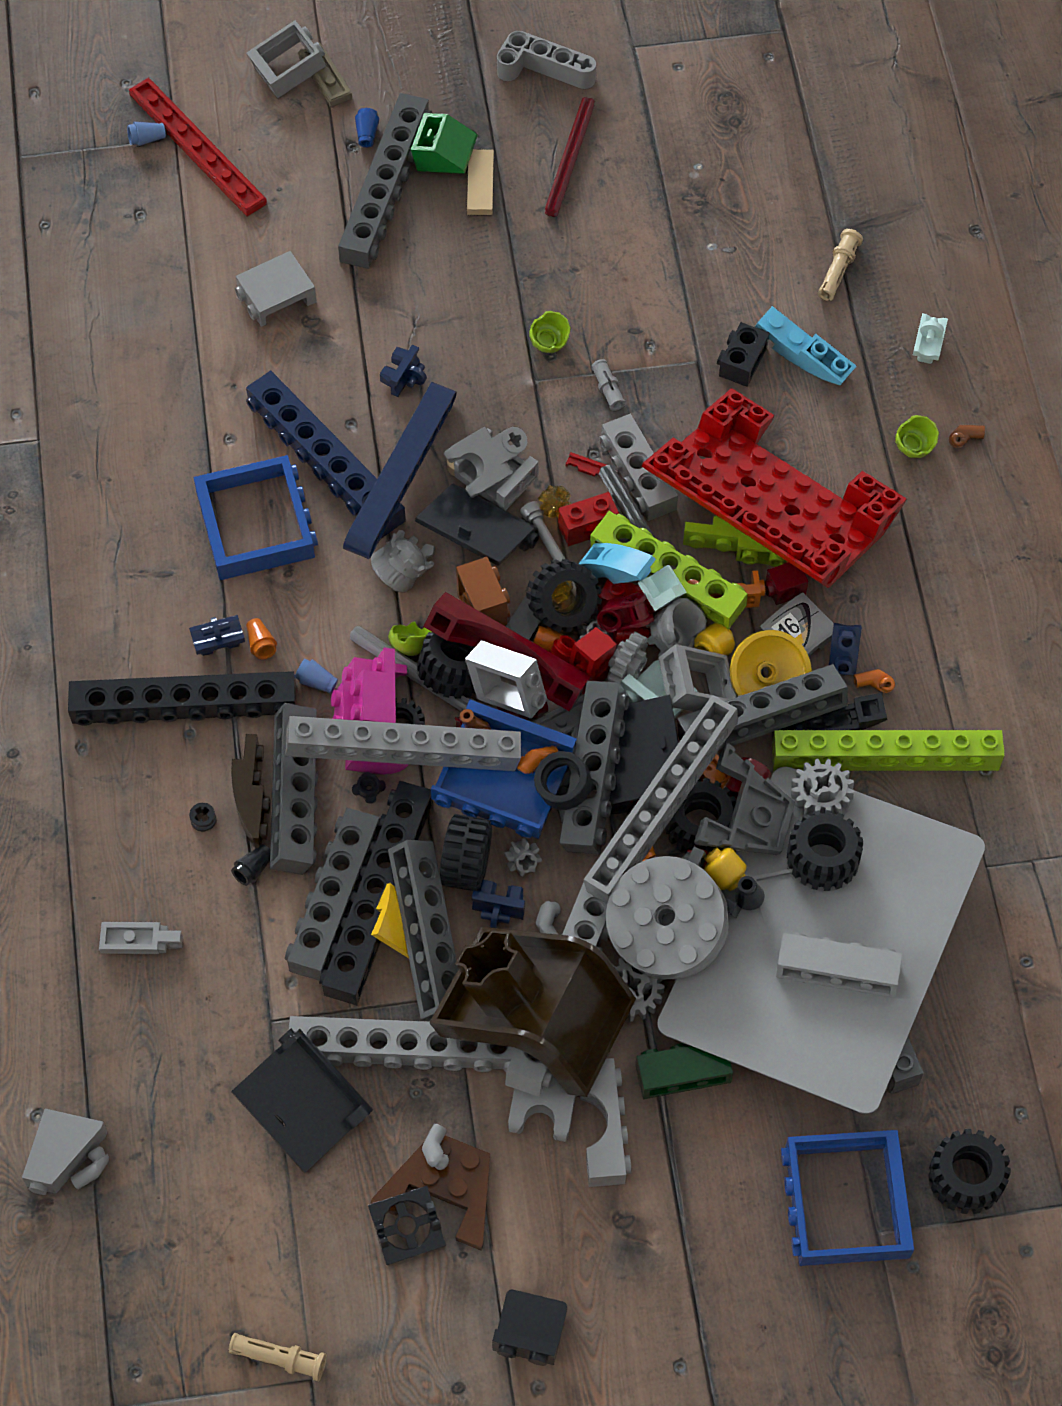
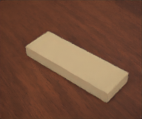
M473 149L468 162L467 215H492L494 150Z

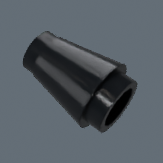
M262 844L235 861L234 867L231 869L235 879L245 886L255 883L270 862L271 849Z
M742 877L738 882L735 895L737 904L744 910L759 908L765 898L763 889L752 877Z

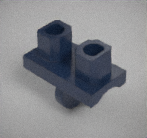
M411 345L409 350L396 347L392 353L391 362L398 365V368L394 369L384 366L380 372V382L391 387V395L399 397L406 385L412 388L415 384L423 385L427 379L423 371L425 366L420 363V359L417 357L419 347Z
M238 615L217 620L216 616L211 617V622L189 628L197 655L213 654L214 650L225 647L230 649L239 647L240 643L245 642Z
M833 623L828 666L833 664L839 674H856L862 630L861 625Z
M482 880L478 891L473 890L472 910L480 911L481 919L490 920V928H497L499 922L509 924L510 918L524 919L525 900H523L522 887L508 886L505 897L496 895L497 883Z

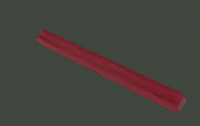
M584 97L581 100L545 206V214L547 216L556 217L559 213L595 106L593 98Z

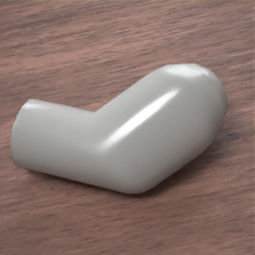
M433 1124L423 1143L422 1152L431 1167L442 1170L449 1163L448 1156L443 1154L440 1146L447 1130L439 1124Z

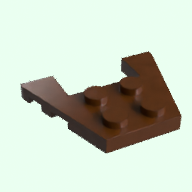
M445 1135L440 1146L443 1154L448 1156L449 1163L444 1169L438 1170L427 1163L422 1152V1144L377 1192L370 1203L373 1204L406 1193L409 1188L418 1189L427 1186L430 1196L467 1210L456 1234V1241L481 1251L484 1242L490 1153ZM395 1206L391 1207L387 1212L395 1216L398 1214Z

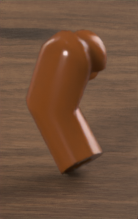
M959 425L949 436L950 445L954 448H960L970 438L984 439L985 426Z
M464 709L460 713V719L465 728L491 730L489 723L476 717L472 710Z

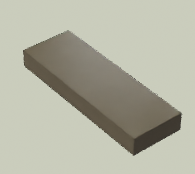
M319 43L325 53L322 58L326 67L311 77L331 108L353 99L352 92L321 43ZM306 49L298 51L300 60L310 55Z

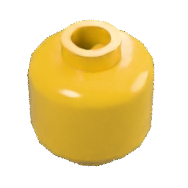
M711 624L694 638V648L729 656L735 649L733 633L721 624Z
M716 847L704 858L707 863L703 870L710 875L720 890H734L738 887L739 880L746 876L747 865L729 847L721 851Z

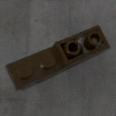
M246 734L243 759H232L231 777L236 808L247 838L256 849L262 845V840H267L268 823L264 822V814H269L270 797L265 795L264 786H261V770H257L258 762H263L264 746L259 745L257 734Z

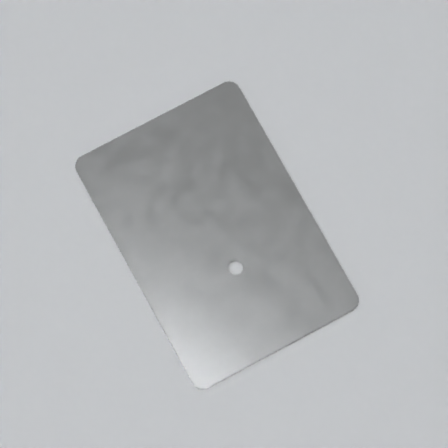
M791 767L778 768L774 771L770 780L795 801L796 805V799L791 796L793 789L791 788L792 778H796V769ZM803 787L806 795L809 796L810 794L807 793L806 788ZM854 791L853 800H850L849 808L845 809L842 807L841 814L844 815L843 819L847 820L850 818L854 822L853 828L858 827L861 831L860 837H863L861 860L858 872L852 877V881L848 884L843 882L842 888L837 890L834 886L831 887L830 891H824L823 887H818V890H815L816 894L812 896L809 885L804 886L801 884V878L795 879L792 873L758 880L757 884L763 889L765 894L763 905L768 924L764 925L760 908L755 910L741 909L737 918L729 914V930L720 953L710 965L697 974L687 978L676 979L657 1024L660 1032L667 1037L859 1113L868 1114L874 1112L880 1105L984 854L985 844L975 834ZM794 806L783 850L778 855L736 851V854L747 865L746 876L751 877L789 869L787 850L791 830L794 829V824L798 820L802 821V816L805 815L804 806L798 808ZM819 844L811 847L815 853L821 856L831 857L839 854L837 850L828 845ZM737 887L732 891L728 889L721 890L725 898L737 903L735 899ZM798 932L807 937L818 939L827 937L834 939L836 942L847 944L861 943L870 948H890L896 952L903 953L896 997L890 998L776 978L783 933L791 934Z

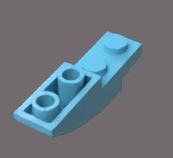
M773 306L755 326L758 329L769 332V340L774 343L773 350L818 378L841 385L856 368L854 363L817 334L813 337L809 336Z
M611 543L593 544L579 564L590 570L591 574L596 578L607 577L613 584L645 579L651 572L650 566L656 559L650 554L631 547Z

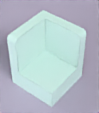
M670 565L663 567L650 577L638 582L655 611L667 606L674 599L687 593Z

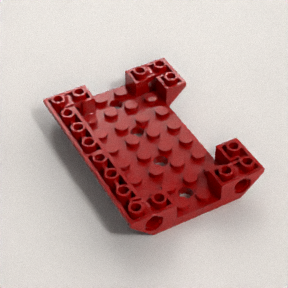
M732 388L702 413L698 428L682 442L673 437L643 462L642 467L827 588L832 586L885 534L907 500L895 490L887 487L864 471H861L848 483L842 499L785 461L768 452L757 443L775 415ZM786 512L793 513L794 515L790 516Z

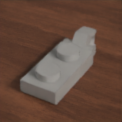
M160 922L101 923L99 942L101 954L166 953V949L183 947L181 931H168V926H163Z

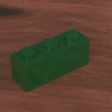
M684 1043L676 1044L670 1047L669 1050L659 1052L657 1049H649L636 1056L635 1067L643 1100L731 1083L733 1076L730 1061Z

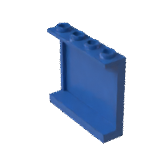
M469 700L466 709L472 710L476 717L488 722L491 730L521 732V757L525 756L532 749L548 746L557 747L558 752L575 753L577 738L473 700ZM569 766L558 767L549 775L547 787L552 794H558ZM443 767L436 785L431 787V799L437 805L444 808L454 807L461 810L466 816L490 820L491 825L498 828L508 827L525 838L535 837L539 839L552 808L546 804L536 790L534 783L535 772L524 774L517 768L515 771Z

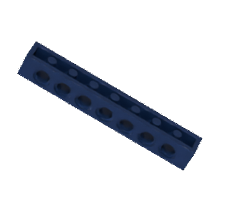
M271 370L246 387L248 397L246 402L249 408L254 413L258 412L262 416L264 423L269 429L274 428L279 433L281 441L286 446L290 445L295 450L297 457L302 463L305 464L307 462L317 479L320 481L324 480L328 484L331 493L336 498L340 497L345 502L347 509L352 515H358L377 478ZM401 503L382 538L406 521L405 507Z

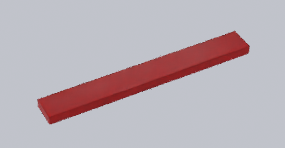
M149 77L129 89L130 96L156 123L164 124L165 132L247 217L267 205V199Z

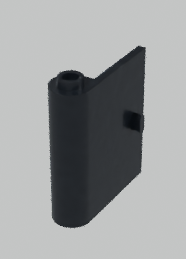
M454 483L415 518V522L482 558L488 557L489 561L497 566L502 564L518 547L523 551H527L529 548L533 549L539 540L538 528L479 496L471 498L464 488Z
M670 694L630 703L628 709L624 710L625 731L624 735L619 739L620 760L618 764L615 763L614 769L616 785L615 789L611 791L609 799L611 802V814L625 813L633 808L632 802L639 801L679 743ZM610 710L604 711L600 718L606 717ZM606 736L600 737L596 744L603 743Z
M291 1028L278 1040L281 1046L237 1085L231 1093L296 1165L306 1173L340 1139L362 1122L373 1111V1108L301 1029L294 1032Z

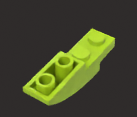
M717 516L713 518V525L685 522L683 545L697 549L703 547L712 548L722 552L737 551L736 561H742L746 564L759 563L776 567L788 563Z

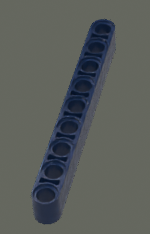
M434 382L430 383L349 529L343 544L344 550L366 559L371 558L454 404L457 391Z

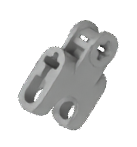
M483 427L452 445L444 452V455L449 463L459 459H467L475 465L477 476L471 484L466 486L469 496L474 498L514 473L508 461L526 448L527 436L522 429L510 427L491 437L486 427Z
M554 1076L549 1088L543 1087L540 1097L514 1088L508 1120L509 1132L522 1133L525 1122L531 1115L544 1113L554 1123V1139L566 1142L569 1136L576 1096L568 1095Z

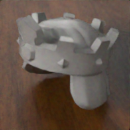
M398 530L397 534L393 533L391 539L386 542L384 547L372 554L371 565L376 575L386 585L395 591L403 593L412 589L415 580L434 566V562H428L427 558L434 555L435 547L425 544L420 549L416 545L418 538L413 535L410 539L404 538L405 532Z
M677 598L671 601L665 609L662 608V611L654 612V621L646 625L647 628H651V636L647 638L648 644H656L660 649L658 656H661L675 644L692 648L695 636L706 629L707 619L701 607H698L692 600Z

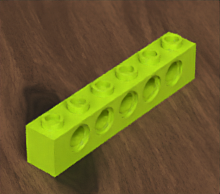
M608 511L590 535L591 547L597 543H611L652 553L656 560L650 566L651 572L647 577H650L667 565L674 566L676 569L673 571L687 592L679 598L692 600L698 607H701L707 618L725 626L727 629H730L747 606L748 593L745 592L742 586L737 583L731 584L723 579L717 571L706 569L699 565L698 561L692 556H684L676 551L673 545L666 541H659L647 529H639L621 514L616 515ZM626 538L630 541L627 543H621L618 540ZM695 579L699 581V583L689 584L687 581ZM713 593L721 594L722 597L713 598L710 595Z

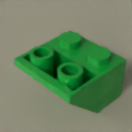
M424 113L411 147L417 171L465 174L477 134L448 114Z

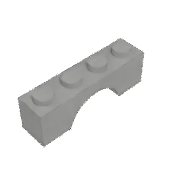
M614 1058L605 1060L588 1097L580 1096V1100L591 1103L601 1111L607 1124V1129L602 1138L586 1148L589 1187L625 1184L626 1174H631L630 1155H624L623 1144H628L627 1126H621L620 1115H625L624 1097H618L617 1086H622L621 1069L615 1068Z

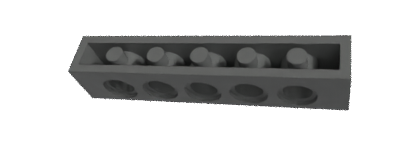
M832 664L725 701L737 708L738 723L719 750L727 743L733 746L848 706L847 685ZM701 710L677 718L678 737L680 740Z
M587 681L575 755L579 756L589 769L592 779L591 791L597 790V793L590 799L586 798L577 807L565 810L559 843L567 852L600 855L601 847L605 845L607 840L605 823L606 818H609L611 815V802L609 799L610 793L615 789L616 785L614 769L615 763L618 764L620 760L619 739L624 735L625 731L624 710H627L629 706V695L618 682ZM610 710L606 717L600 718L604 711ZM606 736L603 743L596 744L600 737ZM602 763L598 770L591 771L595 764ZM572 767L568 794L576 788L580 779L578 771L574 767ZM592 817L590 824L582 826L586 818Z
M284 703L275 713L270 869L303 875L314 865L317 855L316 849L313 848L314 838L317 833V823L314 822V813L318 804V799L315 796V786L318 781V771H315V761L317 758L285 756L286 729L289 716L316 718L317 709Z
M346 808L343 817H338L334 832L337 834L334 841H329L325 850L326 862L324 867L320 866L315 876L316 888L314 892H309L305 902L306 914L304 918L300 917L295 928L297 937L294 944L290 943L286 950L285 960L288 962L289 972L319 981L323 968L329 967L332 959L329 958L331 946L334 941H338L342 933L339 932L341 920L344 915L348 916L351 909L349 900L352 891L359 888L361 882L359 881L360 870L363 864H368L370 859L368 851L371 841L377 839L380 832L378 830L380 820L378 816ZM350 839L358 841L355 845L345 844ZM341 864L349 866L347 869L343 871L335 869L338 865ZM329 890L339 891L335 896H327L325 894ZM320 915H326L329 917V919L324 922H318L315 920ZM310 941L319 942V945L314 948L305 946Z
M406 840L388 849L420 1018L421 1020L432 1019L458 971L455 965L457 960L433 841Z

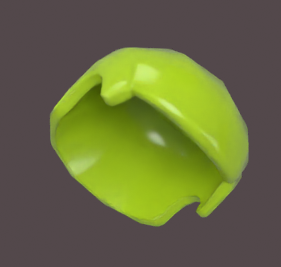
M546 311L541 317L533 321L529 331V338L532 345L542 353H555L566 345L571 327L568 319L561 313Z
M915 415L901 424L895 435V443L899 451L909 458H922L928 455L938 443L939 431L936 424L928 417Z
M413 621L407 626L401 624L393 625L388 638L391 646L396 651L407 656L420 655L424 639L432 631L425 627L420 629L416 622Z

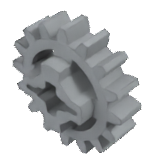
M634 632V634L630 635L629 640L626 639L625 642L621 641L608 664L610 666L609 671L611 672L608 677L609 682L621 684V681L628 674L636 680L638 679L648 659L646 658L647 653L644 652L648 646L647 637Z
M815 759L814 766L807 762L804 763V771L797 769L796 778H792L791 788L793 789L791 796L796 799L795 806L797 808L804 806L805 815L811 811L818 810L821 814H825V810H830L837 815L838 812L841 813L842 807L848 809L850 800H853L854 790H852L854 780L849 779L850 772L848 770L841 772L840 763L834 767L831 766L830 759H827L825 764H821L819 759ZM803 787L806 788V792L810 794L809 796L806 795Z
M619 958L618 967H614L626 985L628 982L629 986L632 987V989H629L636 997L628 1014L629 1019L634 1021L635 1015L639 1014L641 1019L644 1020L647 1010L654 1014L656 1012L655 1004L662 1003V996L660 994L664 993V985L659 984L662 980L639 972L629 963H625L622 958ZM652 989L651 995L644 1001V994L649 993V990Z

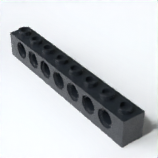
M294 671L69 681L68 713L71 722L81 726L104 722L113 725L127 721L146 723L150 720L173 722L177 719L200 721L205 718H219L226 720L241 716L259 718L263 715H275L284 703L297 705ZM266 694L273 695L268 699L262 698ZM239 695L245 696L243 699L240 700L234 699L236 696ZM209 697H217L213 701H206ZM181 698H188L185 702H177ZM154 699H160L157 703H150ZM124 701H132L130 704L122 705ZM97 702H104L100 706H93Z
M399 780L396 790H391L387 805L390 806L387 815L382 814L379 820V836L371 841L368 855L371 857L368 865L363 864L360 870V886L358 890L354 889L349 900V906H351L349 915H344L339 927V932H342L339 941H334L331 946L329 958L332 959L328 968H323L319 984H322L324 996L358 1005L381 943L379 939L371 935L381 913L376 908L386 885L391 883L395 886L391 866L389 868H381L379 865L383 862L390 863L388 849L406 840H419L433 804L431 789ZM403 812L411 814L407 818H401L398 816L400 813ZM393 837H399L402 839L398 843H391L388 841ZM374 887L383 889L378 894L369 892ZM371 913L373 917L364 920L360 918V915ZM356 938L364 941L358 946L350 944V941ZM346 964L354 966L349 972L340 970Z

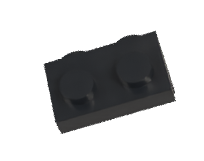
M513 1289L509 1290L506 1293L498 1329H495L492 1340L493 1351H497V1354L507 1358H516V1356L525 1358L536 1365H554L567 1313V1304L563 1301Z

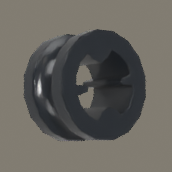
M197 803L190 809L189 817L194 829L205 832L215 826L216 815L210 804ZM208 813V820L203 822L201 819L199 822L197 815Z

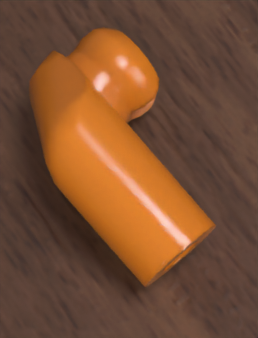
M879 669L853 675L856 688L870 685L880 692L888 693L895 687L894 679Z
M548 746L530 750L525 756L521 757L517 769L524 774L535 772L539 763L545 757L558 752L557 747Z

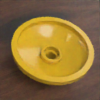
M765 630L748 636L735 650L730 664V680L737 697L783 682L792 677L812 672L809 656L802 644L793 636L778 630ZM764 667L768 670L767 677H763L761 674V670Z

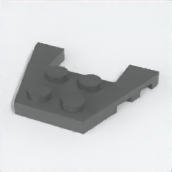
M727 743L721 749L716 769L742 782L731 822L728 828L705 817L700 821L694 844L717 848L729 847L739 851L778 855L783 850L795 801L769 778L765 780L754 770L755 766L747 759L745 761L742 760L734 752L736 749Z

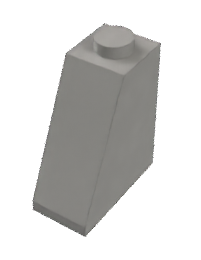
M44 1109L22 1176L26 1186L29 1187L28 1190L40 1195H46L47 1192L57 1193L88 1158V1153L97 1148L106 1137L107 1129L104 1122Z

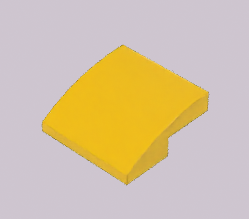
M388 883L376 908L381 913L371 935L409 958L396 888L391 883Z

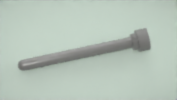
M538 501L527 503L520 510L524 521L538 528L537 533L553 560L562 561L565 557L543 521L544 511ZM566 581L572 593L576 597V587L574 582Z

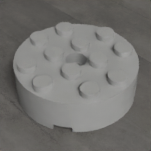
M655 857L636 864L618 880L608 899L606 926L616 951L639 972L661 980L687 978L710 965L723 948L729 930L728 906L718 885L701 867L691 861L678 857ZM670 912L675 913L674 921L669 925L663 926V915Z

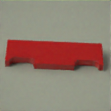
M570 452L565 465L577 467L578 471L594 477L599 475L602 467L606 466V464Z

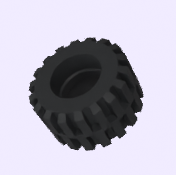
M555 559L551 560V565L546 563L541 565L542 571H535L532 574L536 577L534 582L529 580L528 587L531 588V592H526L527 599L531 601L528 603V606L534 612L533 615L546 626L559 632L561 630L566 633L572 632L573 628L579 631L583 629V623L589 625L592 622L590 619L591 615L597 616L599 610L595 609L596 605H601L602 599L598 597V594H601L602 591L601 587L596 585L599 582L597 578L587 568L568 559H562V561ZM565 581H573L576 587L575 600L566 609L555 610L552 604V595L555 588Z
M429 632L424 639L417 664L420 680H424L423 684L427 688L431 687L433 689L432 692L444 694L443 697L449 698V696H454L455 699H461V696L466 698L472 696L475 690L465 658L475 647L447 641L437 634Z
M704 778L703 782L697 781L665 827L666 834H669V841L671 844L677 842L676 849L680 852L684 849L687 851L693 850V847L708 852L716 848L694 844L699 826L691 823L685 816L693 810L709 811L716 817L717 823L729 828L736 799L735 796L730 797L731 791L727 787L721 788L720 782L715 781L712 784L709 783L710 779Z
M818 810L813 811L812 816L809 814L802 816V821L798 820L794 824L788 844L787 864L789 869H793L792 875L795 879L801 878V884L806 886L809 883L812 885L811 889L818 890V887H823L824 891H830L832 886L837 890L842 888L843 882L848 884L852 881V877L858 872L863 851V837H860L861 831L858 827L853 828L854 822L850 818L845 820L843 819L844 815L839 812L837 815H833L832 811L825 810V814H821ZM824 844L833 847L839 854L831 857L821 856L815 853L811 847Z
M454 814L451 818L445 835L440 863L442 886L470 891H478L481 887L491 846L492 826L490 820Z
M964 1129L963 1134H960L957 1130L952 1132L950 1138L946 1136L941 1141L940 1146L938 1145L929 1166L931 1170L928 1177L929 1181L933 1182L931 1186L933 1193L939 1192L938 1200L942 1204L947 1201L950 1203L949 1209L954 1211L956 1207L961 1208L962 1214H968L970 1209L973 1210L974 1214L981 1213L983 1208L986 1210L991 1208L994 1202L997 1203L1011 1174V1168L1007 1167L1010 1159L1008 1155L1003 1156L1005 1150L1003 1145L996 1146L994 1144L996 1138L992 1135L989 1138L984 1137V1131L978 1130L976 1134H972L971 1129ZM960 1159L975 1161L983 1168L986 1181L980 1184L963 1182L955 1174L952 1163Z

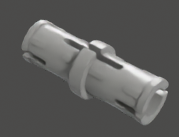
M605 359L595 361L591 367L599 382V391L605 395L610 410L617 411L625 406V399H623L618 388L619 382L617 378L612 375Z

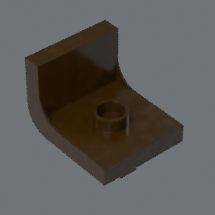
M481 927L472 945H465L455 965L458 971L430 1020V1025L443 1038L509 1046L527 1052L541 1061L550 1070L568 1095L588 1097L636 997L608 957L600 949L585 940L568 935Z

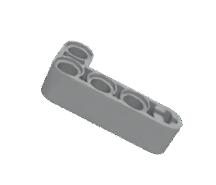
M523 31L510 33L497 53V75L503 81L515 80L523 67L581 89L591 88L596 81V61L594 58Z

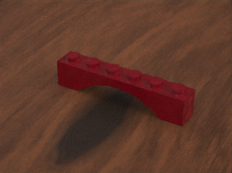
M447 592L433 605L423 626L447 641L476 647L482 640L536 659L547 699L569 712L580 698L587 681L591 677Z

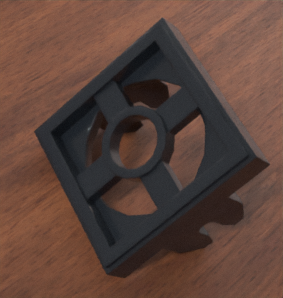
M427 1186L368 1205L386 1265L446 1246L440 1220L437 1217L436 1208L431 1200ZM404 1202L418 1204L427 1214L415 1217L407 1212ZM395 1206L398 1217L394 1225L384 1228L385 1216L391 1207ZM404 1216L411 1217L415 1221V1230L409 1235L402 1234L398 1230V1221ZM430 1223L427 1238L418 1246L415 1234L419 1226ZM398 1234L400 1237L406 1238L409 1249L395 1247L388 1241L387 1237Z

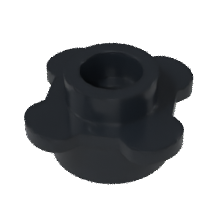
M364 772L358 778L357 784L352 786V793L356 796L360 795L365 799L366 803L372 804L376 802L377 795L386 789V784L383 780H379L376 775ZM367 786L372 787L370 790L366 789Z

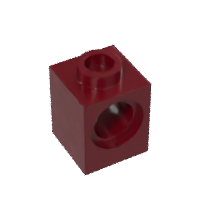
M785 563L767 570L766 580L764 581L765 592L768 597L772 596L776 605L792 600L801 593L806 595L809 581L804 572L790 563Z

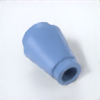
M133 122V124L127 125L130 145L136 144L137 147L160 140L166 136L163 123Z
M304 659L295 674V678L300 681L299 684L330 694L338 682L337 678L313 659L311 661Z

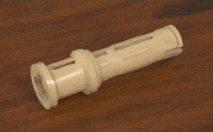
M845 229L840 235L841 241L833 250V262L818 291L819 297L823 300H833L848 264L855 260V251L863 242L862 235L856 230Z
M237 1333L233 1334L229 1344V1353L242 1355L284 1367L285 1371L289 1374L298 1372L312 1376L313 1380L318 1382L322 1377L326 1364V1353L321 1352L317 1355L306 1352L297 1345L287 1348L245 1337Z

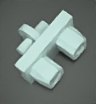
M922 313L913 355L918 356L917 360L919 362L931 364L933 360H939L948 321L947 318H935Z

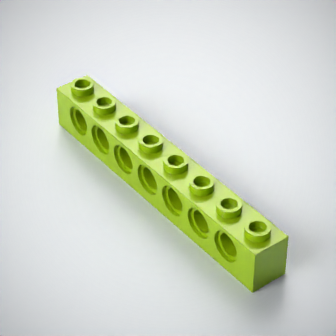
M775 730L772 741L773 771L781 767H791L804 771V763L807 762L814 766L815 759H819L821 764H825L827 759H830L831 766L833 767L840 763L841 771H999L1005 756L1002 730Z

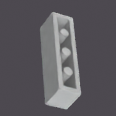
M798 932L791 934L783 933L776 978L895 998L903 953L896 952L890 948H870L861 943L847 944L836 942L834 939L827 937L820 939L812 938Z

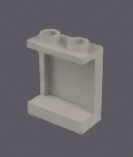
M291 251L236 276L237 287L235 288V293L240 302L245 301L251 319H257L261 327L266 325L267 315L301 299L304 300L307 306L317 302L315 286Z
M487 428V430H488V432L490 433L491 437H493L492 431ZM517 455L509 460L508 464L514 473L480 495L506 511L538 477L539 462L531 456L526 461ZM459 459L454 462L455 478L465 485L471 484L477 476L475 465L467 459Z

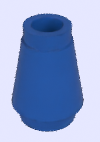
M362 108L358 110V114L355 116L358 144L361 147H372L380 118L377 115V111L372 108Z

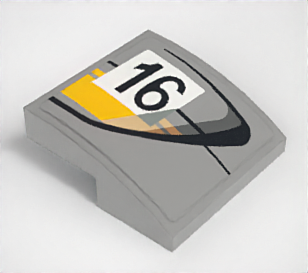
M801 593L776 611L760 627L763 631L778 630L793 636L802 644L808 656H810L818 648L820 650L823 649L831 641L833 622L804 593Z

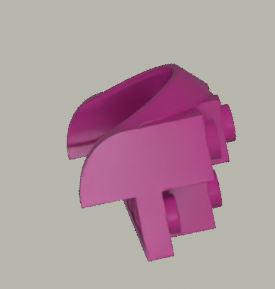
M384 647L379 656L375 657L374 660L354 657L349 665L344 667L342 683L337 690L333 691L331 696V706L335 707L332 719L396 723L395 679L399 676L407 675V665L395 663V649ZM345 760V770L381 775L397 773L408 766V764Z

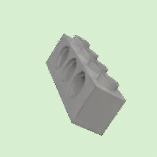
M631 413L602 424V433L599 437L600 445L605 452H609L612 466L616 472L619 471L621 473L623 484L628 493L631 492L633 494L634 503L640 513H643L647 521L677 510L678 494L675 489L642 467L643 462L654 453Z

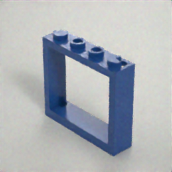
M288 455L193 477L219 580L315 558L314 546L318 545L315 530L309 531L308 525L312 524L308 508L303 509L302 502H305L303 488L296 485L295 480H299L296 464H290ZM285 476L302 539L226 557L209 493Z
M898 1130L788 1137L785 1148H781V1160L783 1166H788L789 1177H785L784 1185L786 1196H791L792 1207H788V1220L790 1226H795L796 1237H792L791 1244L793 1256H798L799 1266L911 1258L914 1245ZM883 1149L896 1245L809 1251L797 1155Z

